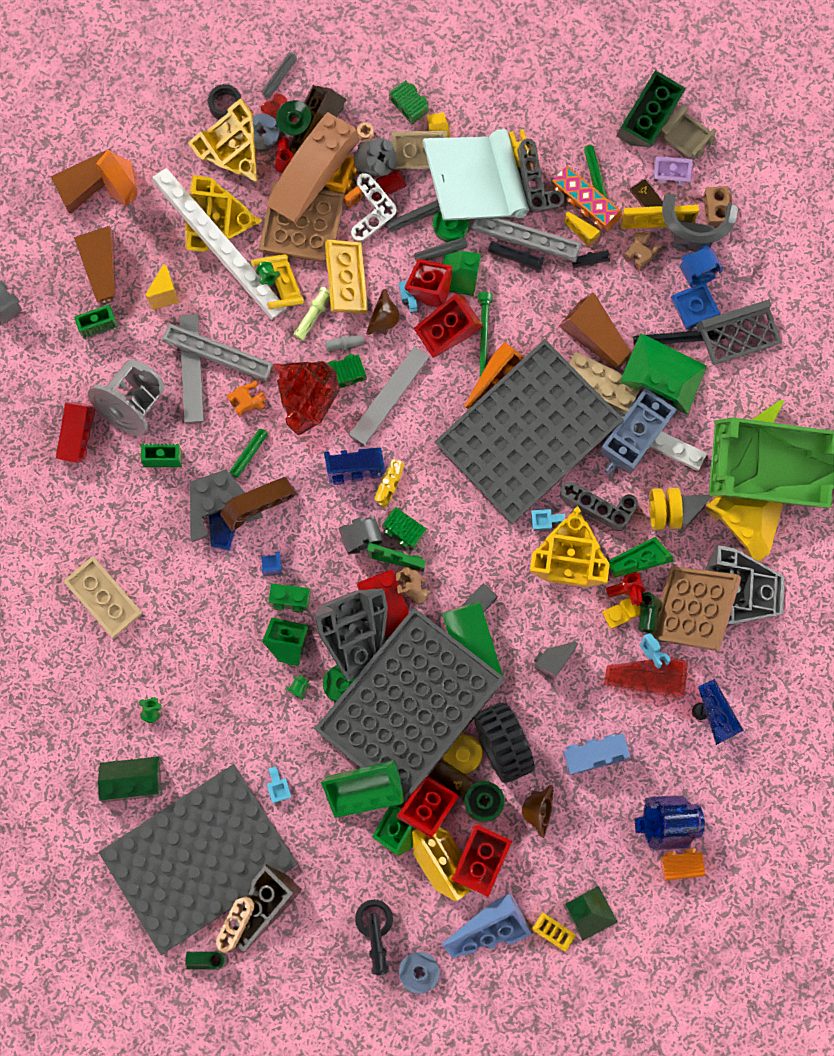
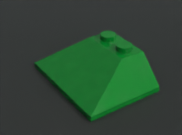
M640 333L620 383L635 390L643 386L672 400L671 406L687 415L707 365Z

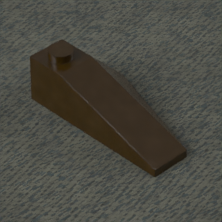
M312 85L304 101L312 114L311 124L305 132L293 136L289 150L296 154L324 115L328 112L338 117L340 112L343 111L347 99L331 88Z
M267 864L254 877L250 885L251 889L248 897L254 902V910L237 943V946L243 952L247 951L302 891L288 875ZM244 903L242 911L247 910V908L245 907L246 903ZM236 921V924H235V926H234V930H238V929H239V922H238V921Z

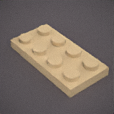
M576 351L569 362L614 410L626 415L642 386L635 390L620 383L622 373Z
M93 556L63 581L113 639L143 614Z

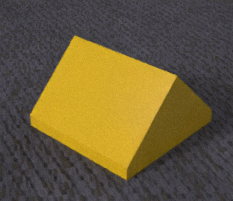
M165 264L162 265L145 295L150 308L153 310L179 303L172 278Z

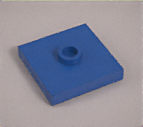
M705 282L671 295V300L686 330L695 327L702 320L721 315Z

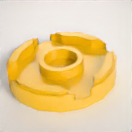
M461 734L444 755V760L462 773L468 774L480 765L483 757L482 748L474 737Z

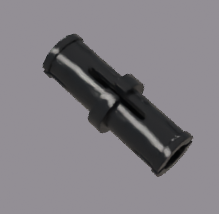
M608 250L596 253L587 252L586 255L578 256L576 262H572L573 268L587 265L592 267L597 263L610 262V257L608 258L610 254Z

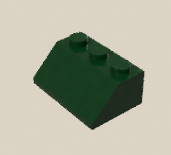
M159 756L100 763L98 774L99 801L112 802L162 796Z

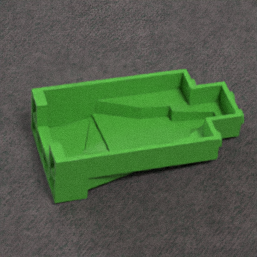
M734 417L715 420L708 495L725 499L739 498L814 508H831L833 500L832 491H834V431Z

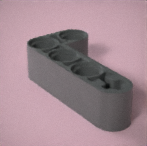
M524 139L518 146L517 152L529 210L533 213L555 210L563 204L564 196L558 190L544 192L536 143L532 139ZM525 145L527 148H530L528 153L526 149H523ZM526 163H532L534 170L529 171L526 168ZM529 181H535L537 189H532L529 186ZM550 197H557L558 204H553L550 201ZM538 199L541 206L535 207L532 200Z
M573 482L564 483L560 491V498L565 503L574 508L578 506L581 512L615 531H621L627 526L638 505L637 498L634 495L627 494L623 496L616 507ZM572 490V493L566 495V491ZM586 498L591 504L583 505L581 499ZM624 502H631L633 508H626ZM604 508L606 509L607 514L601 515L598 513L597 509ZM620 517L624 523L619 525L614 521V518Z

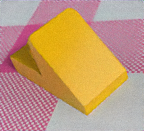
M445 113L427 115L429 131H447V138H450L449 125L446 122Z
M628 598L602 611V615L611 630L639 617L641 606L632 605L631 599Z

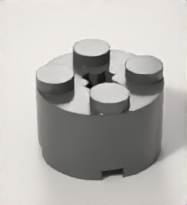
M383 138L364 140L358 144L357 152H354V164L360 173H366L372 177L384 176L397 167L395 149L390 140Z
M1 280L0 324L3 326L21 313L22 308L18 304L20 302L14 293L10 295L7 291V286Z
M375 516L366 519L359 517L352 520L353 524L343 525L338 528L348 555L361 553L360 550L367 549L369 543L378 546L383 543Z

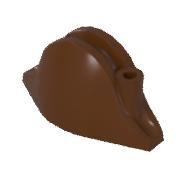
M386 289L382 290L376 303L366 335H371L375 331L386 335L388 329L393 328L398 323V308L390 300Z
M552 785L547 786L542 792L532 791L531 796L524 801L522 806L524 819L536 828L539 836L545 838L552 812L554 793Z

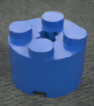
M704 245L693 254L688 253L681 258L680 269L690 287H693L694 284L708 283L716 278L715 274L717 272L721 274L723 271V267L715 252L708 245Z

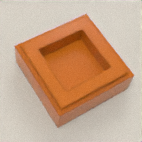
M359 186L344 196V204L348 208H351L362 199V190Z

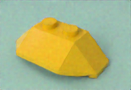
M439 828L431 839L417 829L412 831L413 855L433 888L455 902L471 892V889L451 881L462 852L450 833Z

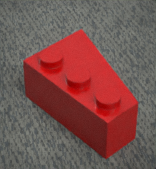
M65 402L55 459L81 463L83 459L85 460L87 455L86 446L90 438V431L96 411L93 405Z

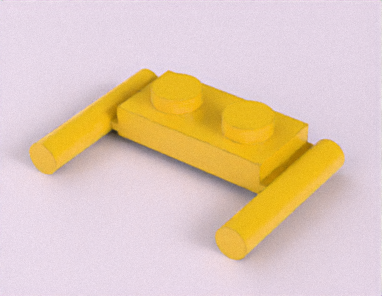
M286 254L251 260L253 267L258 266L264 261L271 262L273 270L280 273V277L275 280V284L281 300L268 302L267 307L269 310L304 303Z

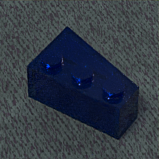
M381 447L358 449V452L353 453L341 450V454L330 455V452H324L329 484L341 485L347 480L359 482L363 478L370 476L372 479L382 477V474L385 473Z

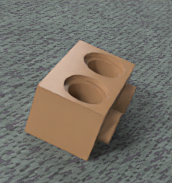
M728 186L705 188L703 197L706 225L718 228L723 223L727 205L732 203V194L729 193ZM714 197H719L722 201H717ZM716 214H721L724 218H719Z

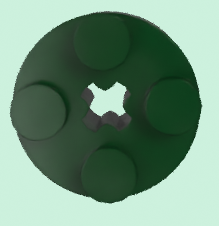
M490 781L474 783L468 789L464 799L467 814L473 820L481 823H488L498 818L505 805V797L502 790ZM482 797H485L486 800L490 801L487 804V807H484L483 804H479V802L482 800Z

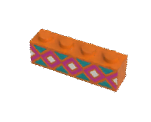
M568 165L552 181L555 187L553 190L560 191L572 207L575 208L577 206L580 209V213L586 219L590 217L594 221L593 224L599 230L604 229L608 232L622 217L621 210Z

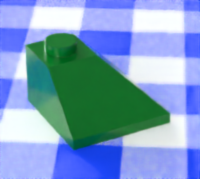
M459 251L444 255L443 264L451 265L453 268L449 292L474 296L481 254Z
M271 617L262 643L279 662L299 666L309 625Z
M395 805L388 807L372 838L394 854L400 856L413 848L412 831L415 828L397 817L402 808Z

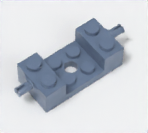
M646 388L643 390L624 416V420L615 428L600 450V454L611 462L605 470L608 475L611 476L617 467L622 468L630 475L632 474L644 454L660 432L665 429L677 410L665 402L667 398H663L661 395L658 397ZM641 425L644 428V432L641 434L636 433L634 426Z

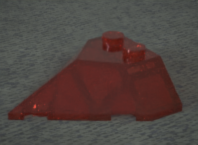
M325 361L274 364V369L278 371L279 376L277 383L282 406L286 409L287 413L285 418L286 425L294 433L301 435L320 424L340 391L337 373Z

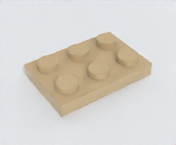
M392 131V144L397 160V167L395 169H430L422 140L427 138H447V131Z

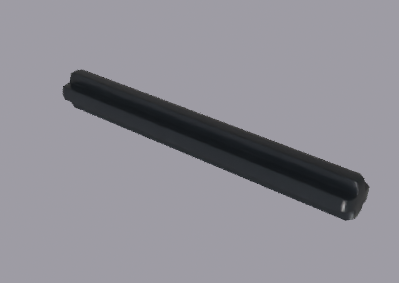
M698 330L646 335L662 344L704 341L701 331L698 332ZM714 331L707 332L710 340H717L718 333ZM639 335L633 336L634 346L637 342Z

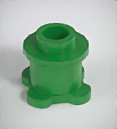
M261 262L256 268V274L261 277L259 280L261 285L268 284L271 286L280 277L279 271L275 272L273 270L271 262Z
M301 675L298 678L294 676V681L290 687H286V690L303 700L304 692L307 687L310 688L309 680Z
M151 697L150 699H141L139 701V705L142 706L140 717L143 721L153 723L160 718L158 711L162 709V705L158 703V698Z

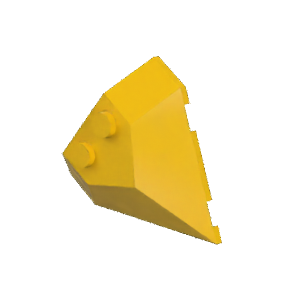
M240 98L227 109L229 113L207 131L198 133L188 144L198 158L208 160L217 166L257 181L253 115L243 99Z
M192 175L188 191L189 195L227 239L262 222L227 190L216 183L212 177ZM185 220L186 250L199 252L210 250Z
M716 497L704 507L717 522L721 520L745 547L743 552L746 555L760 562L770 553L783 504Z
M578 506L532 552L530 572L547 582L579 587L607 584L610 564L601 552V547L588 523L585 522L581 515V510Z

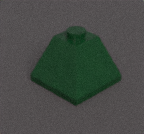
M599 886L563 904L582 941L618 922Z

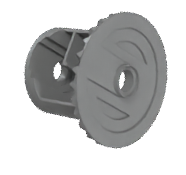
M127 360L107 386L94 385L88 391V398L97 412L109 423L128 434L140 436L147 430L145 414L164 392L165 387L160 376L152 368L137 360ZM124 378L133 387L125 396L115 391L118 385L122 389L127 386L122 381Z

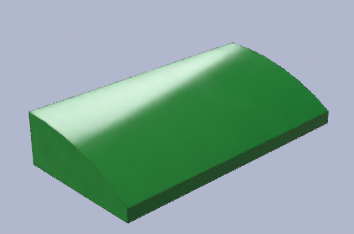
M477 601L443 612L442 616L448 634L503 676L481 603Z
M395 761L329 775L321 781L334 818L395 806L404 802L401 781Z

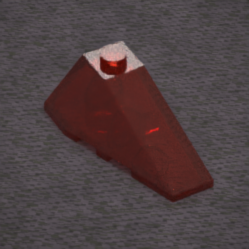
M670 658L669 664L666 665L663 660H660L662 665L659 669L654 665L653 660L607 665L604 685L682 699L687 680V661Z

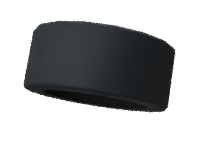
M218 85L208 95L209 110L213 117L218 120L229 112L228 110H218L215 107L217 97L225 94L232 95L236 102L241 98L238 89L232 85Z
M377 899L367 900L362 903L355 915V924L359 932L365 937L370 938L369 930L362 921L363 913L370 907H379L386 915V923L381 929L382 936L386 935L393 924V913L390 907Z

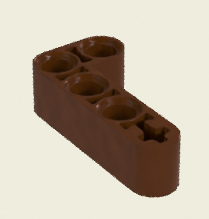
M282 477L232 498L226 503L220 515L228 528L233 531L241 527L248 517L290 500L296 495V491L287 477Z

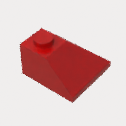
M418 259L404 288L425 305L440 307L449 295L453 268L451 265Z

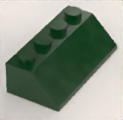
M655 70L622 123L616 137L631 146L651 147L685 92L686 87Z

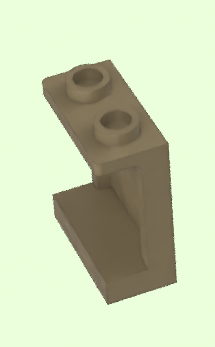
M682 104L665 123L658 138L686 159H693V162L696 158L699 160L705 152L704 148L707 145L710 147L714 143L717 130L713 128L710 131L687 114L688 108Z

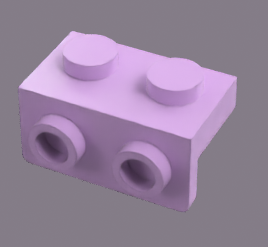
M655 156L653 179H657V183L668 184V180H675V184L686 185L687 181L691 182L693 159Z

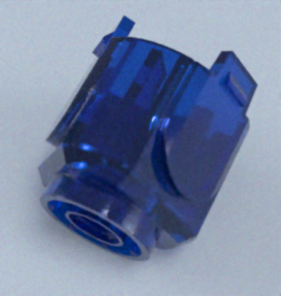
M678 795L645 798L643 817L634 818L635 833L645 834L649 848L653 850L687 849L694 839L702 837L705 829V818L702 808L698 804H691L684 796Z

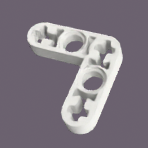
M366 173L359 175L357 186H359L362 194L375 210L352 228L351 236L356 242H363L396 215L394 203L372 176ZM362 179H364L365 181L367 179L369 180L368 185L371 188L370 191L366 185H361ZM374 192H378L382 195L380 201H374L371 195ZM384 200L387 201L384 205L388 209L392 208L391 215L389 213L384 214L385 208L381 205ZM370 218H377L379 220L378 226H370L368 223ZM365 223L370 232L366 229L363 232V237H356V230L362 231L365 227L363 224Z

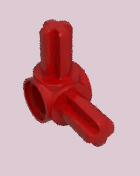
M286 138L278 140V151L275 153L276 161L274 167L279 173H284L294 157V154L289 150V143Z
M637 572L625 575L622 579L623 583L606 588L608 597L626 593L627 596H630L631 604L640 606V603L643 602L642 593L646 591L642 579Z

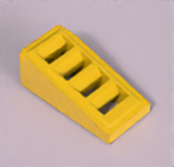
M570 212L565 214L564 223L587 246H590L599 238L600 230Z
M541 912L531 930L564 952H566L576 934L543 912ZM547 920L548 923L544 930H539L543 922ZM553 924L555 927L552 930L551 934L548 936L546 933L550 926ZM561 929L562 931L558 938L554 940L553 937L557 930ZM567 933L569 936L565 940L564 944H560L559 942L563 938L564 934Z

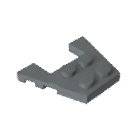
M227 469L190 482V537L192 542L208 537L202 518L221 512L229 500L245 493ZM260 512L248 517L246 523L263 518L262 513Z

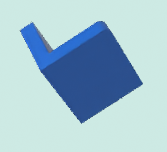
M275 552L276 555L261 557L262 574L264 577L283 574L280 552Z

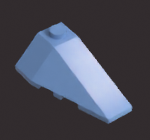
M509 893L490 903L442 944L449 955L454 958L475 953L478 947L488 946L489 949L496 948L495 943L507 941V945L513 944L532 935L519 905Z

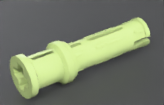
M320 287L319 294L315 300L311 301L308 313L293 333L299 340H304L320 313L325 312L326 305L330 301L328 289Z

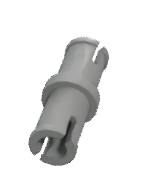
M362 334L349 337L343 335L341 338L325 340L327 352L338 349L348 350L350 347L364 346Z

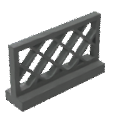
M770 299L702 320L696 324L698 332L701 331L712 365L782 343L770 310L772 306ZM765 313L768 319L766 326L758 322L759 316ZM743 320L753 323L749 331L740 327ZM730 325L736 328L733 336L724 333L726 326ZM755 325L764 329L761 337L752 333ZM714 331L719 334L716 342L709 339L707 332ZM738 331L747 334L744 343L735 338ZM767 331L773 334L775 341L769 342L764 339ZM721 336L731 340L727 348L718 344ZM750 336L759 341L755 348L747 345ZM733 342L742 346L739 353L730 350ZM716 347L725 351L723 358L718 360L714 354Z

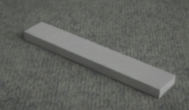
M500 218L475 219L471 227L473 231L576 262L582 247V243Z
M198 314L179 316L180 328L200 335ZM181 349L185 424L204 423L201 357Z
M170 323L162 338V342L264 382H267L274 366L273 363Z
M415 346L350 432L349 436L363 446L368 443L427 363L430 356Z

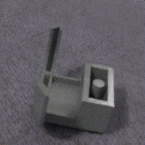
M664 195L662 215L667 227L674 233L672 248H676L678 251L691 250L697 252L704 245H708L711 248L713 242L724 238L735 225L738 207L731 203L727 205L723 223L714 230V226L678 220L674 208L676 195Z

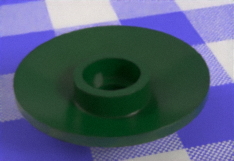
M291 100L284 103L276 114L278 128L289 136H297L305 132L312 120L309 107L299 100ZM298 118V121L293 123V119Z

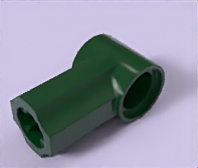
M651 592L642 593L643 602L640 603L641 610L638 630L654 633L657 630L658 612L662 608V601Z
M187 951L185 957L186 970H218L224 968L228 961L227 955L221 951ZM216 954L222 959L219 966H215L212 961Z

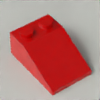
M454 294L413 329L431 356L435 358L471 337L483 327V324L465 297Z
M393 569L356 583L358 590L384 589L388 607L384 638L391 636L409 614L403 595L397 591L399 584L396 581Z
M427 776L423 783L414 790L397 817L432 839L450 813L459 795Z
M475 824L467 839L451 881L489 897L512 840Z

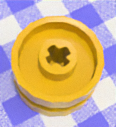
M678 487L668 488L665 494L661 488H651L649 494V514L653 531L664 530L666 522L670 530L682 528L683 507L681 492Z

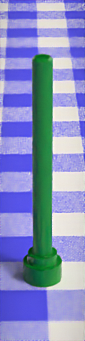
M490 292L478 293V302L481 306V323L483 324L480 337L479 378L487 366L489 306L493 302V294Z

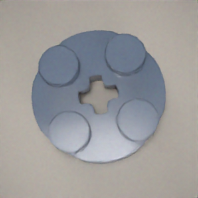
M267 114L253 115L255 150L267 151L274 144L278 143L281 134L280 129L276 124V120ZM264 129L267 132L260 137L258 131Z
M425 952L411 953L403 959L399 968L400 981L408 991L416 994L425 993L434 988L440 975L437 962L431 955ZM423 967L425 976H420L419 979L416 978V973L413 972L414 969Z

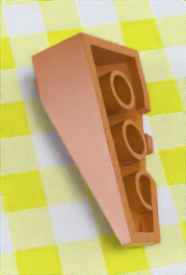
M107 150L96 165L109 195L127 207L129 203L135 201L138 193L133 164L122 156Z
M504 342L491 357L464 406L469 410L524 357Z

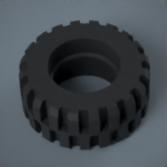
M500 702L477 712L474 716L476 730L484 751L499 779L502 782L509 783L532 773L535 768L532 751L511 707L507 703Z

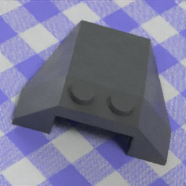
M717 545L705 570L737 574L741 577L727 625L782 615L785 576L736 548Z
M384 589L353 591L323 603L315 614L318 634L347 681L356 678L384 644L388 608Z

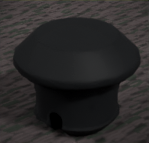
M696 703L693 706L692 714L696 719L704 720L709 716L710 710L705 703Z

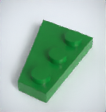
M653 537L608 560L610 564L609 572L616 578L674 562V559L658 539Z
M372 543L368 544L367 553L370 559L422 572L425 570L426 561L420 556H409L401 551L391 550Z

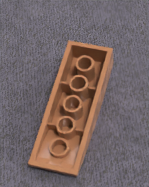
M327 112L288 164L266 206L296 223L360 141L357 129Z

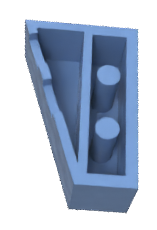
M624 733L620 735L611 734L599 741L592 739L586 741V745L579 747L578 744L567 746V750L563 752L569 776L623 762L630 758Z

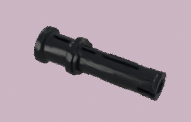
M491 241L488 248L489 253L517 262L523 268L534 269L536 273L540 272L545 259L544 257L533 256L528 251L523 253Z
M373 912L367 914L371 943L369 957L372 959L371 973L373 975H383L389 971L385 958L387 950L383 947L379 912H375V916H373Z

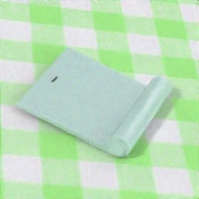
M496 130L489 137L427 138L422 140L443 220L500 217L523 218L527 215L529 207L508 130Z

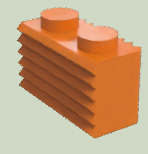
M696 848L685 849V854H677L676 851L664 852L665 856L660 857L663 881L706 876L702 852H697Z

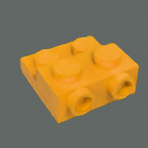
M347 156L324 187H328L329 191L345 193V195L348 191H352L354 175L359 174L354 164V156Z

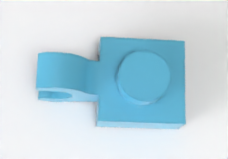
M407 281L398 282L402 302L408 301L410 313L417 312V298L404 288Z
M551 509L532 510L533 531L552 530V524L558 525L565 519V514L551 515Z
M651 633L644 635L639 646L650 661L653 660L654 665L658 669L662 665L660 660H663L668 665L670 657L660 652L661 647L658 640L654 639Z
M277 767L269 768L272 782L268 783L267 787L272 803L292 798L287 779L280 780Z

